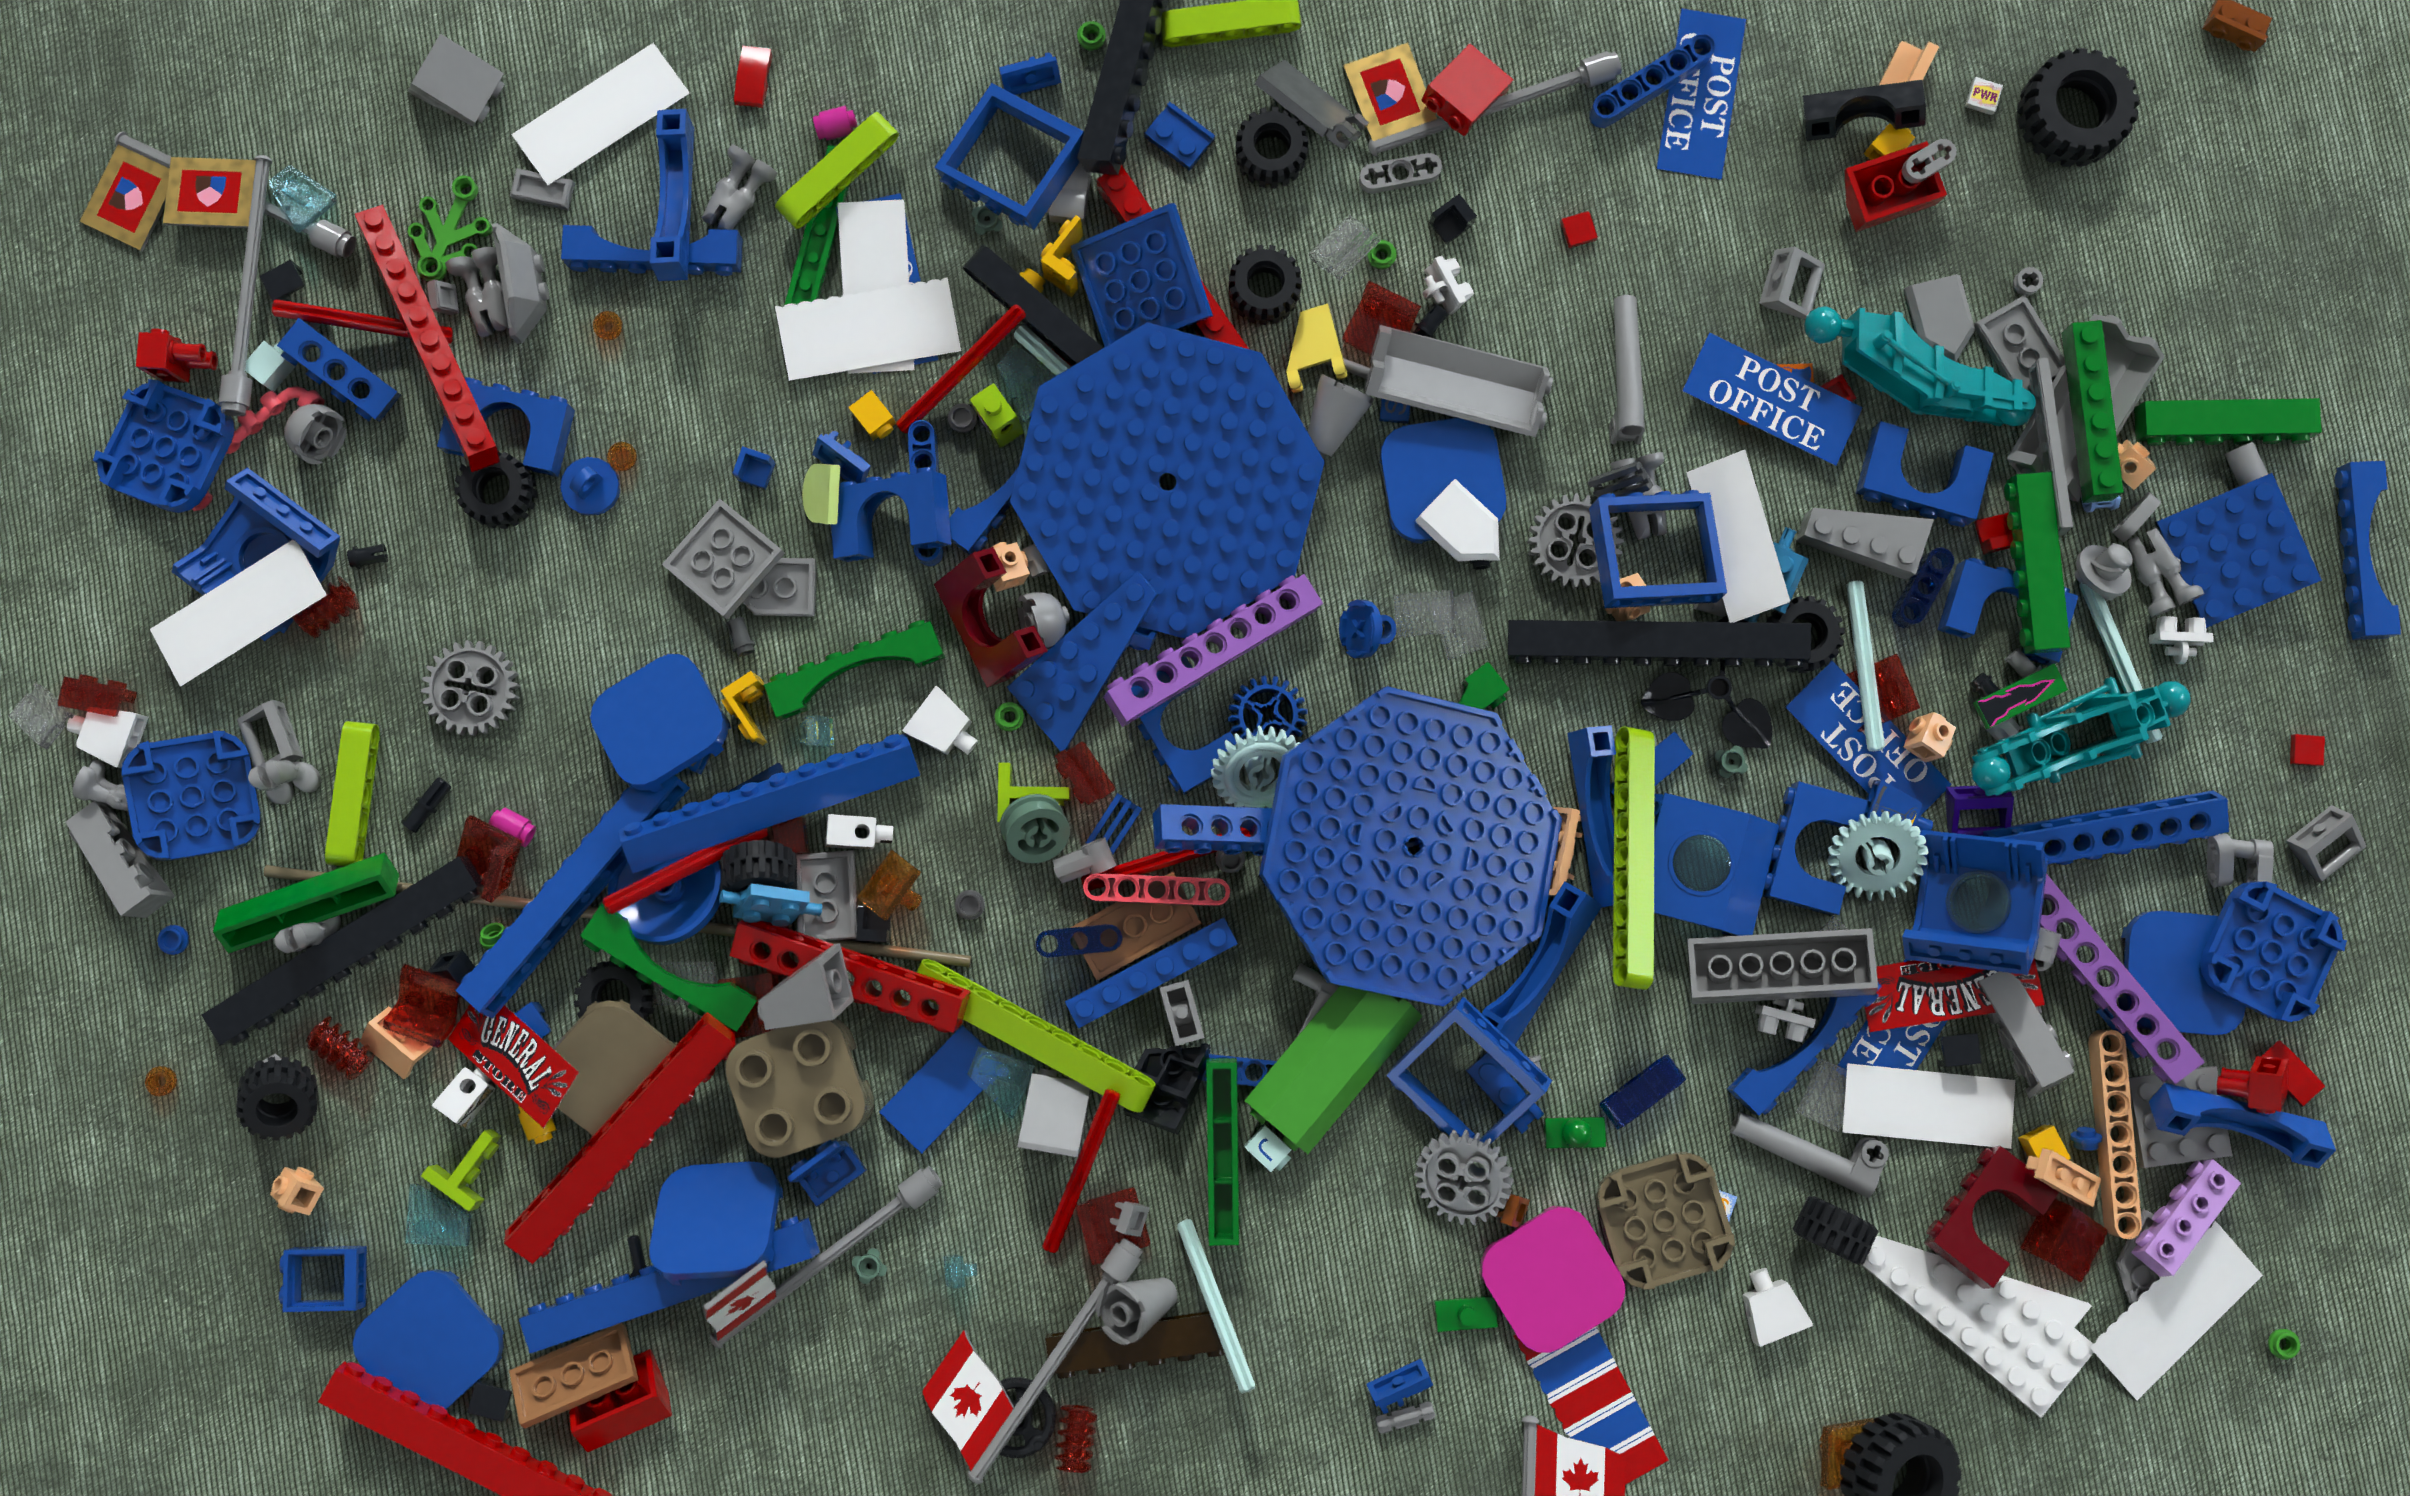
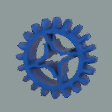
M1262 676L1261 685L1258 686L1256 680L1252 678L1250 679L1251 690L1242 684L1240 690L1244 696L1242 697L1235 693L1232 697L1239 705L1230 704L1228 708L1232 712H1237V715L1228 717V722H1238V725L1231 728V733L1234 734L1241 731L1240 737L1243 740L1246 739L1247 726L1243 719L1245 707L1257 718L1258 723L1252 733L1253 736H1256L1258 726L1262 724L1263 714L1260 712L1263 709L1266 712L1275 703L1272 714L1275 720L1271 722L1269 719V722H1265L1262 726L1263 732L1266 728L1272 726L1285 730L1287 738L1291 734L1302 737L1303 732L1296 728V726H1306L1307 721L1298 717L1306 715L1307 709H1298L1297 706L1303 704L1305 700L1303 697L1294 700L1293 697L1298 693V689L1295 687L1290 692H1287L1286 689L1289 685L1287 680L1283 682L1282 687L1277 686V676L1273 677L1272 685L1267 684L1266 676ZM1269 692L1275 694L1266 704L1250 700L1253 696L1260 693ZM1282 699H1285L1290 706L1292 712L1291 723L1287 722L1278 712V706Z

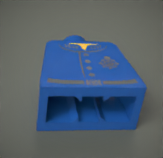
M1874 780L1866 799L1868 800L1864 814L1866 818H1870L1872 811H1876L1878 817L1884 811H1888L1889 818L1894 814H1900L1901 821L1910 819L1912 826L1919 827L1920 832L1921 830L1931 831L1933 821L1919 816L1923 806L1922 802L1885 781ZM1876 837V838L1891 840V839H1888V838H1885V837Z

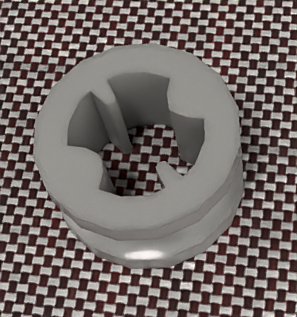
M2034 267L2024 268L2013 279L2015 291L2022 296L2033 295L2043 284L2042 273ZM2030 276L2033 279L2031 284L2034 285L2026 287L2023 282L2025 278Z

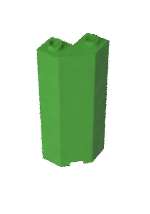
M1339 986L1244 1100L1253 1108L1250 1114L1260 1123L1264 1124L1268 1121L1285 1135L1282 1141L1292 1150L1296 1151L1300 1148L1309 1154L1422 1018V1015L1405 999Z

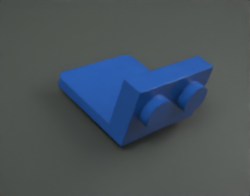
M828 1140L815 1150L818 1155L808 1160L804 1158L790 1168L793 1173L787 1177L790 1183L799 1182L816 1207H819L867 1171L847 1141Z

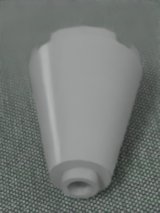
M1322 374L1317 387L1308 433L1324 459L1326 455L1332 457L1370 408L1374 398Z
M1164 1277L1109 1285L1100 1292L1096 1302L1097 1317L1101 1316L1105 1324L1102 1327L1103 1331L1113 1341L1121 1345L1137 1342L1176 1303L1178 1297L1177 1290L1172 1281Z

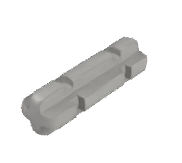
M1426 1401L1419 1403L1417 1408L1413 1405L1392 1411L1390 1416H1387V1413L1375 1417L1379 1433L1384 1434L1391 1432L1393 1427L1398 1430L1418 1424L1421 1419L1424 1422L1435 1418V1412L1431 1402Z

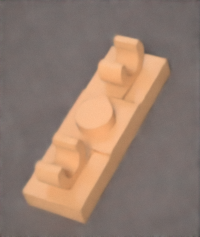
M1553 807L1560 814L1562 824L1559 832L1549 896L1555 897L1567 879L1574 880V875L1568 873L1574 855L1575 837L1581 838L1583 833L1576 831L1578 822H1581V816L1579 815L1580 810L1574 808Z
M2042 1148L2040 1158L2028 1157L2025 1168L2035 1170L2034 1178L2085 1206L2094 1207L2101 1178L2049 1149Z

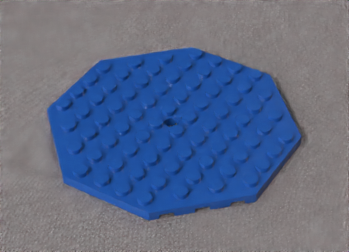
M1147 322L1038 387L1010 503L1075 611L1091 613L1133 574L1140 571L1156 590L1158 596L1138 627L1186 639L1194 633L1198 634L1205 630L1215 620L1227 617L1237 607L1254 601L1264 591L1276 588L1286 578L1292 575L1295 576L1325 461L1261 352ZM1165 473L1172 474L1176 479L1175 487L1169 491L1162 489L1159 485V479Z
M1386 686L1282 755L1259 875L1327 983L1444 1007L1463 990L1469 989L1484 978L1492 969L1502 965L1516 955L1521 948L1542 936L1562 818L1557 809H1553L1545 796L1547 793L1536 775L1532 774L1524 762L1525 757L1513 738L1510 739L1502 726L1503 722L1497 713ZM1411 838L1416 839L1419 843V851L1415 855L1409 853L1407 846H1405Z

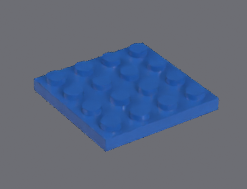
M1175 203L1167 204L1071 245L1105 347L1147 322L1180 330L1213 316Z
M2272 473L2155 522L2174 556L2181 560V571L2179 574L2183 580L2191 586L2199 585L2204 591V595L2191 602L2198 617L2205 618L2206 628L2322 581Z

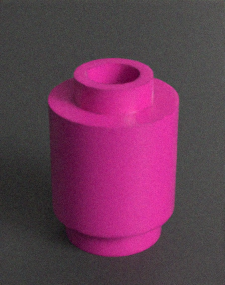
M846 105L821 111L818 116L813 117L819 140L826 138L828 141L848 136L853 132V128L858 127L854 111H848Z
M506 807L501 811L496 810L488 824L491 826V834L516 847L519 845L526 847L536 832V826L532 825L531 820Z

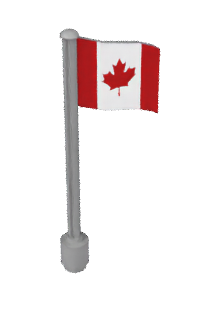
M930 1166L925 1169L920 1168L898 1185L900 1192L897 1193L896 1198L775 1288V1284L767 1275V1264L763 1260L703 1306V1313L714 1329V1333L710 1335L712 1345L716 1348H723L725 1342L903 1208L911 1206L916 1210L939 1193L938 1189L943 1186V1183L937 1173Z
M1123 1238L1120 1243L1116 1242L1100 1266L1104 1270L1103 1278L1015 1407L1000 1380L977 1354L966 1330H963L922 1390L931 1412L953 1438L971 1470L968 1471V1478L973 1483H983V1477L1095 1314L1096 1302L1100 1292L1111 1284L1127 1282L1140 1263L1141 1259L1139 1257L1143 1251L1129 1240Z
M1528 1415L1522 1418L1521 1421L1524 1422L1522 1496H1625L1626 1458L1604 1446L1558 1434L1537 1424L1539 1419L1535 1416Z

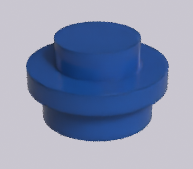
M166 926L158 935V946L166 954H180L189 944V935L181 926Z
M2079 1127L2077 1131L2070 1134V1140L2073 1141V1147L2076 1149L2097 1150L2099 1143L2102 1142V1135L2096 1133L2094 1128Z

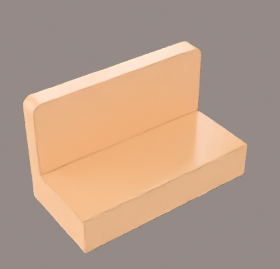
M1901 41L1879 85L1915 80L1923 81L1939 46L1928 42L1923 50L1905 41Z
M389 1006L368 1022L360 1040L362 1045L402 1079H406L410 1075L414 1064L429 1053L434 1045Z

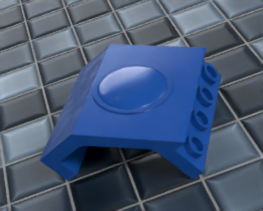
M247 467L226 480L225 490L235 496L234 500L205 542L199 548L174 563L172 567L173 574L200 594L205 595L286 543L294 540L300 545L321 583L334 566L340 535ZM298 614L259 638L266 641L278 631L284 634Z

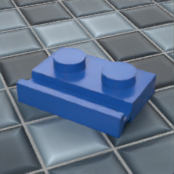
M1171 102L1167 104L1164 111L1158 115L1144 133L1146 139L1189 171L1205 153L1211 142L1213 143L1215 140L1213 133Z

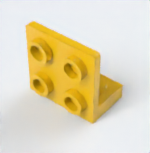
M1077 215L1071 221L1066 220L1058 232L1060 236L1053 244L1051 242L1048 243L1040 255L1042 257L1041 264L1044 278L1071 298L1078 290L1076 271L1074 270L1075 266L1066 258L1072 251L1071 245L1078 243L1083 237L1081 218Z
M750 671L721 690L725 696L721 701L730 715L740 719L741 723L737 726L747 740L750 739L752 743L757 742L763 746L767 743V740L743 703L747 701L750 704L763 696L762 691L765 690V683L758 675Z

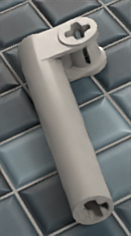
M1621 295L1614 299L1617 408L1613 418L1610 420L1609 439L1611 444H1616L1617 441H1634L1635 444H1641L1642 436L1645 432L1637 298L1632 295Z
M1741 1111L1736 1115L1730 1129L1731 1134L1867 1198L1871 1197L1874 1193L1889 1156L1888 1148L1881 1141L1873 1137H1863L1857 1142L1850 1159H1846ZM1868 1148L1875 1149L1877 1154L1873 1156L1866 1152Z

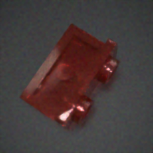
M80 674L79 679L64 676L57 704L62 707L117 717L121 701L134 704L137 692L126 689L127 684L118 681L108 680V684L105 685L98 683L99 678Z
M1080 742L1070 750L1064 749L1055 755L1058 763L1055 765L1064 779L1068 777L1075 785L1072 792L1081 804L1086 802L1088 805L1093 806L1115 791L1114 784L1085 742Z

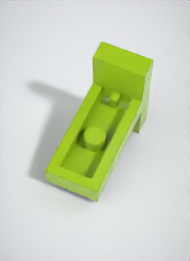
M998 763L997 822L999 824L1004 811L1012 801L1026 795H1047L1055 799L1060 806H1064V801H1071L1070 787L1012 786V764Z
M493 1129L484 1130L452 1174L436 1164L428 1166L421 1177L470 1212L478 1209L485 1199L467 1187L466 1184L471 1185L481 1173L479 1166L485 1159L489 1160L499 1148L497 1142L501 1135Z

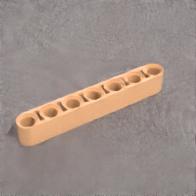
M2097 1030L2090 1035L2088 1047L2096 1133L2102 1135V1142L2099 1143L2097 1153L2099 1176L2101 1178L2103 1223L2106 1231L2112 1236L2133 1239L2141 1232L2142 1223L2126 1041L2124 1036L2118 1031ZM2106 1036L2111 1039V1047L2107 1051L2102 1044ZM2108 1066H2111L2114 1071V1076L2110 1081L2105 1076V1070ZM2111 1096H2114L2117 1103L2115 1109L2111 1111L2108 1107V1100ZM2114 1126L2119 1130V1136L2115 1141L2110 1136L2111 1129ZM2119 1156L2122 1165L2118 1171H2115L2113 1161ZM2119 1187H2122L2124 1197L2118 1202L2115 1196L2116 1191ZM2122 1217H2125L2127 1226L2121 1232L2118 1228V1222Z

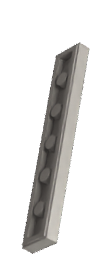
M2038 358L2029 369L2032 394L2036 399L2034 411L2043 472H2052L2058 536L2065 535L2073 527L2049 358Z

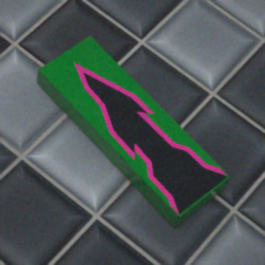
M2054 663L1973 702V705L1985 728L1989 729L2067 691L2068 688Z

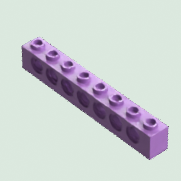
M1305 574L1298 578H1295L1294 575L1286 578L1279 583L1280 588L1271 593L1268 589L1255 598L1256 603L1247 607L1246 604L1237 607L1230 613L1232 617L1223 622L1221 618L1215 620L1206 627L1208 631L1200 636L1197 633L1190 635L1182 641L1184 646L1175 651L1172 647L1168 648L1157 656L1159 659L1157 662L1150 666L1148 662H1145L1132 671L1134 674L1127 680L1120 677L1107 686L1109 690L1103 698L1122 727L1126 726L1317 611L1323 602ZM1279 599L1289 601L1291 609H1283L1279 604ZM1255 613L1263 614L1267 619V624L1257 622ZM1236 627L1240 629L1243 633V638L1237 639L1233 637L1230 628ZM1206 642L1215 643L1219 648V653L1209 652L1206 648ZM1181 657H1190L1194 661V668L1185 667L1181 662ZM1156 672H1166L1170 677V682L1163 683L1159 681ZM1131 687H1142L1145 691V697L1138 698L1134 696Z
M2046 874L2043 899L2051 903L2052 911L2047 916L2041 914L2040 927L2056 932L2058 924L2065 922L2072 929V934L2068 939L2061 938L2056 956L2060 961L2064 962L2067 960L2074 968L2071 974L2082 986L2087 984L2094 992L2091 995L2094 1002L2102 1010L2107 1008L2114 1016L2111 1019L2114 1026L2122 1034L2127 1032L2134 1040L2131 1045L2142 1058L2147 1056L2155 1066L2151 1069L2163 1083L2165 1081H2168L2170 1084L2178 1083L2205 1063V1061ZM2080 946L2088 947L2092 953V957L2087 963H2082L2076 956L2077 949ZM2102 969L2108 971L2112 977L2111 983L2107 987L2099 985L2096 980L2097 973ZM2123 993L2127 994L2132 1001L2131 1007L2126 1011L2119 1009L2116 1003L2118 996ZM2143 1017L2147 1018L2152 1024L2151 1031L2146 1035H2142L2137 1030V1022ZM2162 1042L2169 1043L2172 1048V1054L2167 1059H2162L2157 1053V1047Z

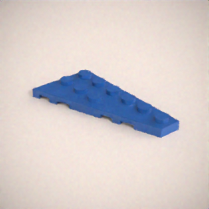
M1140 571L1133 574L1007 686L1008 690L1062 754H1066L1071 741L1077 731L1080 730L1085 717L1092 705L1097 701L1115 670L1117 662L1129 646L1135 631L1141 625L1158 596L1156 590Z

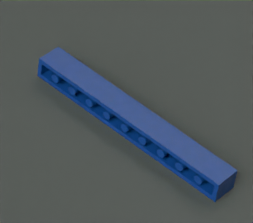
M893 734L872 745L863 744L854 751L845 754H833L824 761L815 764L806 763L797 770L774 774L768 780L759 783L750 782L738 790L729 793L720 792L712 796L711 799L702 802H690L684 805L682 809L673 812H661L652 819L643 822H631L618 830L620 843L631 871L635 873L920 776L906 734Z
M674 775L661 783L664 789L655 793L651 790L639 791L631 787L626 788L618 802L611 810L603 814L600 823L582 839L581 845L575 852L562 862L561 868L557 873L543 884L541 891L532 902L524 906L520 916L502 932L501 938L491 949L483 954L477 966L463 977L461 984L455 991L478 1012L493 1019L627 862L620 843L618 830L631 822H643L652 819L658 813L670 812L689 790V786Z
M794 1216L781 1221V1227L774 1229L772 1248L775 1255L772 1263H766L767 1273L813 1258L820 1253L809 1218L798 1220V1217ZM650 1265L640 1269V1275L630 1278L629 1273L611 1279L612 1285L602 1288L601 1283L584 1288L583 1295L574 1297L573 1292L556 1298V1304L546 1306V1303L542 1302L527 1308L528 1314L519 1318V1322L531 1354L728 1287L739 1278L684 1279L682 1286L673 1285L657 1272L654 1265Z

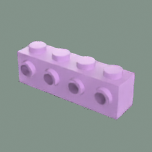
M2214 1159L2195 1161L2186 1171L2188 1176L2184 1182L2172 1189L2169 1194L2171 1199L2167 1205L2155 1212L2152 1217L2154 1222L2150 1228L2142 1231L2135 1240L2137 1245L2131 1253L2159 1277L2175 1275L2241 1184L2240 1181Z

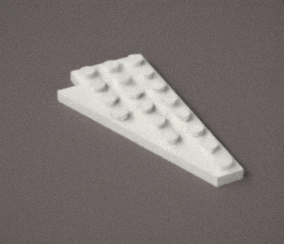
M1876 1236L1864 1264H1861L2041 1418L2094 1353L2089 1347L2093 1343L2075 1329V1326L2092 1307L2087 1302L2003 1275L1994 1288L1982 1289L1940 1255L1880 1236Z

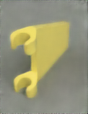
M1328 303L1300 312L1286 372L1288 383L1293 393L1303 391L1299 375L1300 370L1329 361L1332 362V367L1338 380L1348 377Z

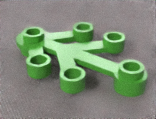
M462 175L453 181L452 191L456 198L444 225L438 214L439 204L434 198L426 196L419 202V208L426 215L436 239L433 251H431L426 241L428 231L421 223H412L408 227V235L414 240L421 256L417 264V272L426 282L434 279L440 281L444 278L447 271L445 264L447 260L461 256L467 257V252L470 249H478L476 245L467 243L460 251L445 256L449 246L475 235L486 237L492 232L491 223L484 217H478L473 223L456 229L468 201L473 200L478 194V186L469 176ZM471 187V191L468 194H463L464 188ZM432 202L433 208L425 210L426 204ZM481 223H486V228L483 231H478V226ZM421 228L422 233L419 236H414V231ZM437 265V270L429 273L430 266Z

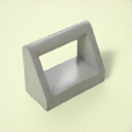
M1795 246L1775 250L1759 304L1772 310L1806 319L1813 308L1825 264ZM1799 265L1812 269L1801 306L1789 300Z
M270 700L237 719L254 767L261 766L266 768L263 753L251 722L263 717H267L280 754L268 761L288 760L293 762L304 757L284 703Z
M2333 805L2329 806L2286 840L2291 851L2319 883L2366 847V843L2353 815ZM2344 833L2351 844L2323 866H2320L2316 855Z

